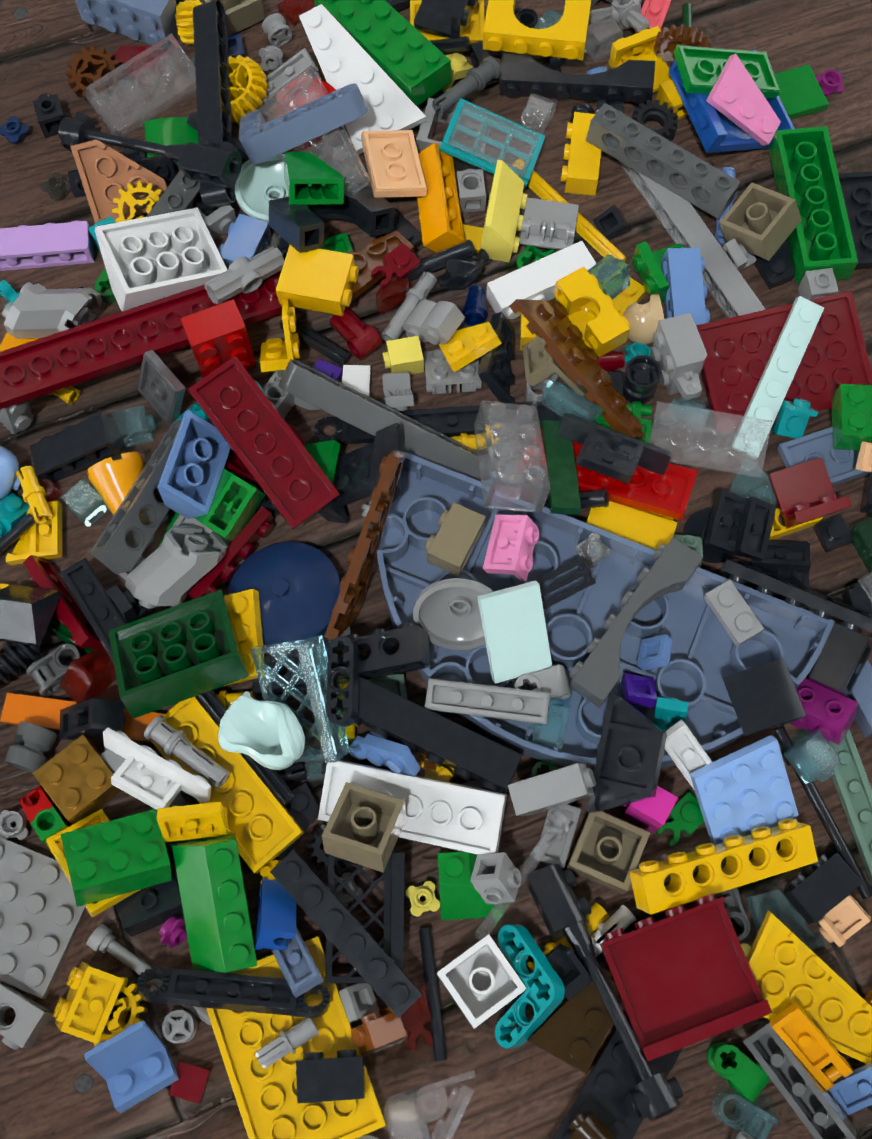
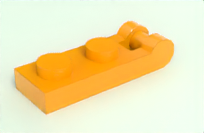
M796 1002L770 1020L774 1031L826 1091L835 1086L834 1081L841 1076L846 1078L853 1073V1069L846 1059L838 1053ZM829 1063H832V1064H833V1065H832L831 1067H829L828 1069H826V1070L823 1069V1068H824L825 1066H827Z

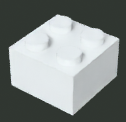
M489 934L436 973L473 1029L527 989Z

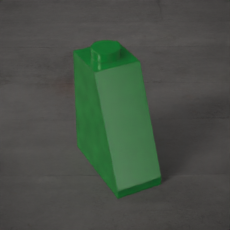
M284 152V178L289 205L344 204L343 175L312 152Z

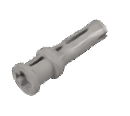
M162 715L154 718L144 732V737L147 740L153 739L164 748V753L180 758L197 773L210 781L216 788H220L227 781L230 772L187 740L185 732L174 729L165 722L166 719Z

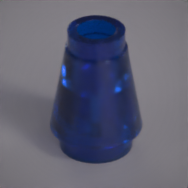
M473 285L469 288L461 311L465 317L463 321L469 326L482 324L488 317L485 290L479 285Z

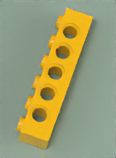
M785 819L779 821L778 826L773 828L758 827L752 829L751 834L747 836L732 835L723 839L724 843L699 845L696 847V851L691 853L676 852L667 856L668 860L642 862L639 864L638 869L629 871L637 909L651 915L695 901L712 893L713 895L816 863L818 858L811 826L799 823L797 819ZM780 841V849L777 852L776 847ZM753 849V857L749 861V854ZM726 857V865L721 869V862ZM698 866V874L693 878V870ZM670 874V883L665 887L664 880Z

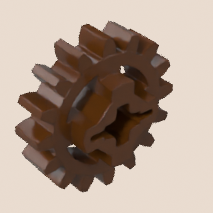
M672 24L670 29L663 27L662 32L657 33L654 50L657 51L656 56H663L662 61H670L672 66L675 61L673 51L677 45L711 48V43H708L709 37H702L703 31L695 32V27L693 26L685 27L684 24H681L680 28H677Z
M91 45L90 51H86L84 47H81L82 54L73 53L75 61H67L68 67L71 69L66 71L69 79L68 83L71 89L74 88L76 96L82 95L86 102L90 97H93L95 103H98L99 97H103L105 101H108L107 94L111 93L115 96L116 91L114 87L122 86L119 78L123 77V73L120 69L119 60H115L113 52H109L106 55V50L103 46L99 51H96L94 45Z

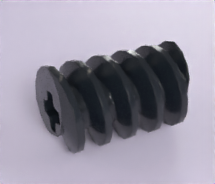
M6 642L2 643L5 652H0V680L10 684L12 682L10 673L17 677L22 676L20 666L27 669L31 665V659L35 662L42 659L41 648L20 643H14L15 645L12 647Z

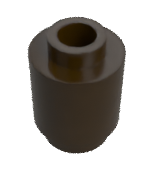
M591 1110L586 1114L580 1111L568 1125L571 1129L568 1135L570 1139H614L615 1136Z

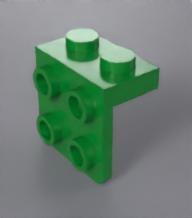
M647 242L637 244L634 257H632L633 267L641 278L649 296L659 294L661 303L665 302L669 284L662 272L661 257L668 248L684 247L681 244H675L652 252Z

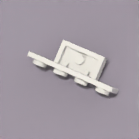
M106 728L103 732L104 747L126 759L111 777V784L156 810L168 808L181 790L203 803L210 801L211 785L202 776L190 774L183 770L177 762L163 759L152 748L146 745H138L121 731L115 732L110 728Z

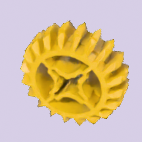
M238 55L236 59L229 56L232 123L236 122L240 125V119L243 116L255 111L258 107H264L262 100L268 98L266 91L269 89L266 74L260 65L248 56L244 58Z

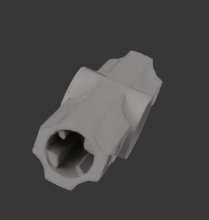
M272 246L249 259L247 257L236 259L228 267L227 271L205 282V289L209 298L218 305L242 291L245 294L255 291L264 279L282 270L284 265L283 255L278 248Z

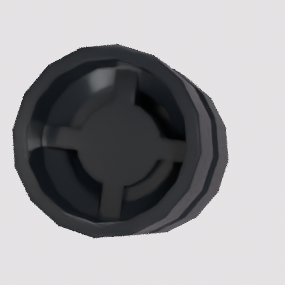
M639 355L627 363L623 376V396L628 402L641 401V404H645L654 397L662 374L661 366L654 358Z

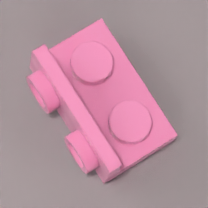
M495 515L483 570L491 574L515 575L520 581H527L528 573L533 567L532 555L534 546L539 540L538 527L528 515Z

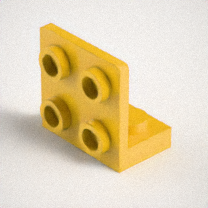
M283 299L282 322L285 340L271 338L261 344V372L285 370L290 359H300L298 333H294L296 332L295 307H289L288 299Z
M81 961L79 968L74 966L68 977L66 985L70 989L66 998H60L55 1007L53 1017L56 1018V1026L62 1032L98 1044L125 979L96 969L88 963Z

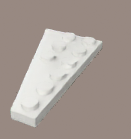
M322 4L299 15L327 83L336 90L349 84H357L368 107V112L365 115L345 124L358 154L364 152L361 142L362 131L409 130L428 121L422 111Z

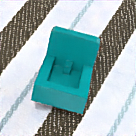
M13 493L0 500V538L26 516L30 507L28 503Z
M657 697L653 723L664 732L681 719L685 723L689 702L680 701L672 697Z

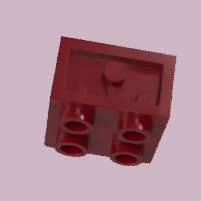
M822 458L779 470L768 476L786 528L818 519L852 506L848 495L837 498Z

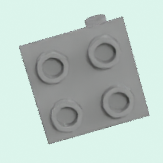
M527 197L519 244L557 250L573 245L579 205Z
M442 350L423 351L427 392H432V395L446 393V385H448V393L450 394L452 393L451 385L456 384L457 393H460V384H462V392H476V389H481L482 381L478 375V368L480 367L479 358L454 373Z

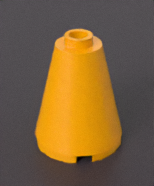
M139 452L122 453V459L112 460V457L106 458L87 470L88 479L113 515L144 468L143 459Z

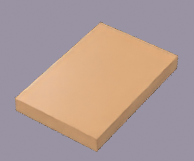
M413 130L362 131L361 142L374 198L426 196L427 187Z

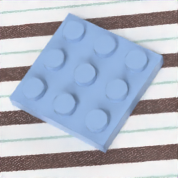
M772 735L689 773L710 841L714 845L724 843L723 839L732 835L747 836L751 834L752 829L758 827L773 828L778 825L779 821L792 819L799 815L778 740Z

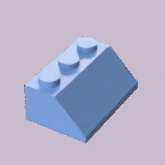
M190 410L184 413L157 487L165 506L187 519L208 514L231 448L215 426Z

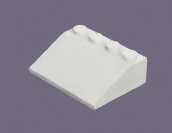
M198 208L95 227L96 237L111 289L121 312L204 285L208 280L227 271Z

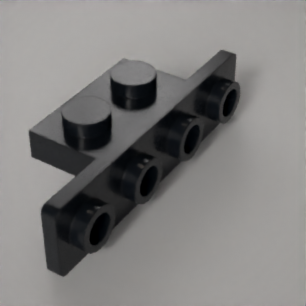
M128 148L124 149L123 152H119L165 179V182L173 181L176 177L173 161L166 156L159 155L146 158V152ZM78 169L68 171V178L74 197L86 196Z
M565 413L562 418L558 435L583 445L575 464L626 484L630 483L637 466L660 475L665 474L672 457L671 452L569 413Z

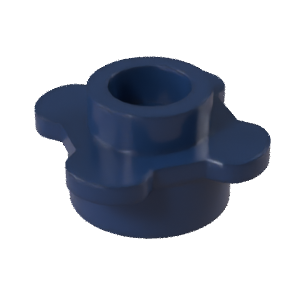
M16 116L10 117L4 126H0V135L6 136V139L12 144L23 142L26 134L29 132V126L22 124Z

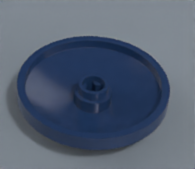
M282 542L266 546L250 555L234 573L227 595L249 589L259 591L263 648L265 651H278L281 653L289 651L288 648L301 645L307 647L325 635L334 605L341 591L339 590L341 580L334 564L320 550L303 543Z

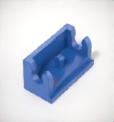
M262 879L257 897L255 950H261L262 948L284 950L288 948V941H279L276 938H295L296 901L277 880Z

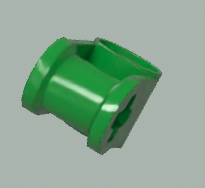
M717 1042L711 1045L707 1051L709 1066L726 1080L733 1090L751 1104L755 1102L771 1080L760 1065L748 1058L733 1045ZM722 1052L727 1053L728 1065L722 1064L723 1060L720 1057Z

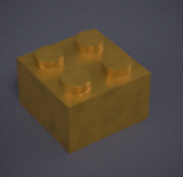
M81 735L33 772V775L65 818L73 824L96 812L122 791L111 784V777L114 775V772L102 759L101 753L95 745L84 735Z

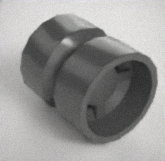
M20 721L14 735L16 744L10 745L3 762L30 773L35 772L46 763L47 757L44 754L47 751H51L57 734L43 727Z

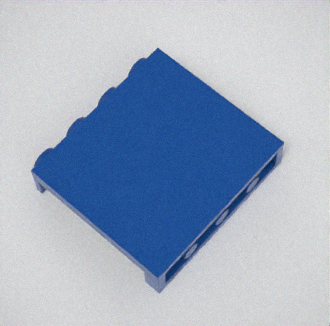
M676 60L673 62L669 69V74L706 153L770 147L771 142L765 146L761 145L706 101L709 94L686 93ZM779 96L777 98H766L781 121L777 130L795 129Z

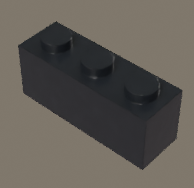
M102 413L92 414L86 420L68 425L62 431L54 435L45 436L39 442L30 445L36 476L52 483L123 451L116 421Z

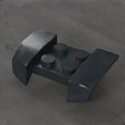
M398 423L376 431L375 440L372 443L347 454L339 452L332 485L339 492L340 496L318 512L323 518L330 522L348 523V517L343 506L372 495L373 489L381 477L379 467L383 457H388V454L394 450L398 451L400 425ZM400 479L398 480L392 504L401 493Z

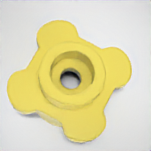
M426 881L422 886H409L407 888L406 896L410 899L412 905L410 912L413 916L419 917L422 913L428 911L436 912L440 908V901L435 897L434 891L436 887L433 882ZM421 896L426 897L424 902L420 901Z

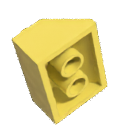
M497 160L480 249L482 248L488 253L489 259L509 263L512 252L517 253L520 237L515 235L516 231L521 232L524 215H519L520 209H525L527 194L523 193L525 182L502 160Z

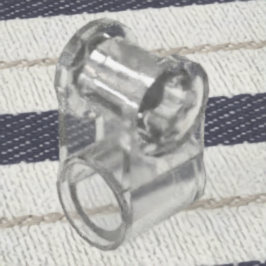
M532 93L521 115L522 126L543 135L547 125L554 116L557 101Z

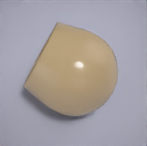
M659 294L651 295L650 301L646 304L634 302L623 312V316H625L630 325L627 339L633 343L637 342L648 345L654 342L653 334L657 330L658 322L664 319Z

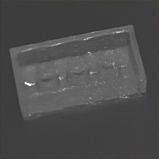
M171 33L87 86L86 98L110 132L124 137L143 125L145 121L152 119L196 91L195 66Z
M481 401L474 429L484 507L542 512L551 488L537 407Z
M657 401L649 444L671 452L670 462L761 478L772 421Z

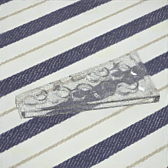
M310 66L263 105L264 107H260L257 110L261 111L265 121L268 122L323 97L328 92L317 70ZM344 125L293 148L297 152H312L343 175L344 193L350 198L371 182Z

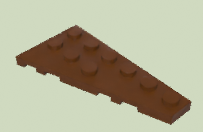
M516 299L509 305L515 314L520 311L529 321L526 327L532 334L535 333L546 341L544 345L545 350L572 382L575 383L579 380L588 392L584 396L589 402H594L597 406L602 407L604 410L603 418L614 431L638 440L646 436L642 431L640 420L631 414L627 408L626 399L615 390L611 384V376L600 367L596 361L597 355L590 347L586 346L582 339V332L571 323L567 317L568 312L560 302Z
M394 450L388 454V457L384 456L379 467L381 477L373 489L371 495L372 502L365 517L357 545L352 546L349 552L347 563H350L340 583L339 590L341 591L334 605L324 636L333 640L341 636L359 617L377 550L379 549L405 460V453Z

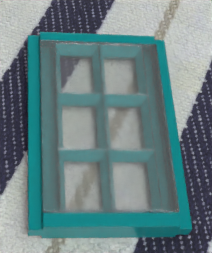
M460 98L439 150L492 174L495 173L497 160H502L525 182L524 188H526L545 136Z

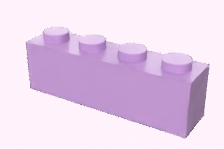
M75 220L68 223H46L44 225H20L12 228H0V271L94 263V242L88 230L90 227L88 221Z

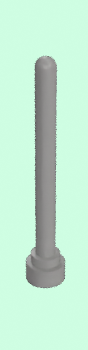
M103 923L94 930L86 943L96 952H109L139 975L145 972V969H151V966L116 942V937L112 935L113 931ZM160 979L149 981L159 989L163 983ZM183 1006L206 1024L211 1025L206 1008Z

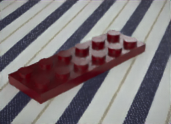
M236 356L188 388L191 396L292 530L340 496L339 492Z

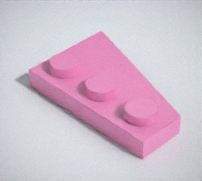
M737 54L730 55L706 101L761 145H768L781 121Z

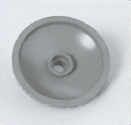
M453 578L435 582L426 587L415 600L413 609L414 623L428 632V640L435 645L451 650L476 649L481 645H486L477 596L494 591L479 582L469 579Z

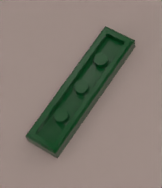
M542 420L540 428L550 514L579 515L581 503L573 443L571 440L558 435L562 421Z

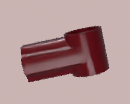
M345 307L343 316L334 314L330 319V325L343 337L350 351L359 360H363L383 344L378 332L371 325L365 326L348 307Z

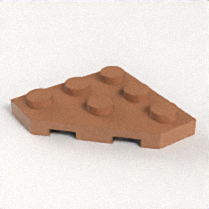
M99 140L70 146L95 223L110 216L114 220L119 217L118 213L112 212L113 208H118V204L113 199H121L122 196L118 190L121 188L127 192V183L129 182L134 188L137 187L138 181H141L145 188L150 182L152 183V191L155 192L159 188L162 190L159 197L167 189L165 179ZM135 192L132 195L136 199H145L149 194ZM150 201L141 206L136 204L134 206L137 209L135 216L147 213L146 209ZM124 202L123 213L125 218H128L130 216V206Z

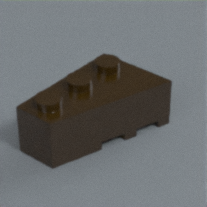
M601 967L620 1005L622 1000L611 972ZM591 981L571 1000H566L527 1040L529 1043L585 1074L588 1073L612 1022L594 982Z

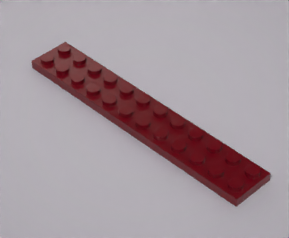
M281 271L264 279L255 291L248 294L242 291L224 301L227 302L234 299L245 326L282 313V305L279 303L276 293ZM204 284L1 351L0 410L143 361L144 353L153 350L159 356L188 346L190 344L180 318L216 306L217 304L213 303L209 298Z

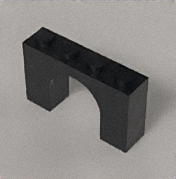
M362 181L344 185V204L289 205L288 197L269 200V226L299 253L324 248V222L322 219H341L352 222L370 237L394 231L395 207L383 197L374 198L372 189Z

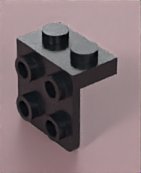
M422 0L414 19V27L450 38L461 37L465 27H468L470 23L471 11L473 7L477 6L478 0Z

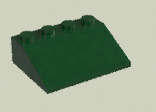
M222 590L108 630L120 699L133 719L249 677L244 654Z

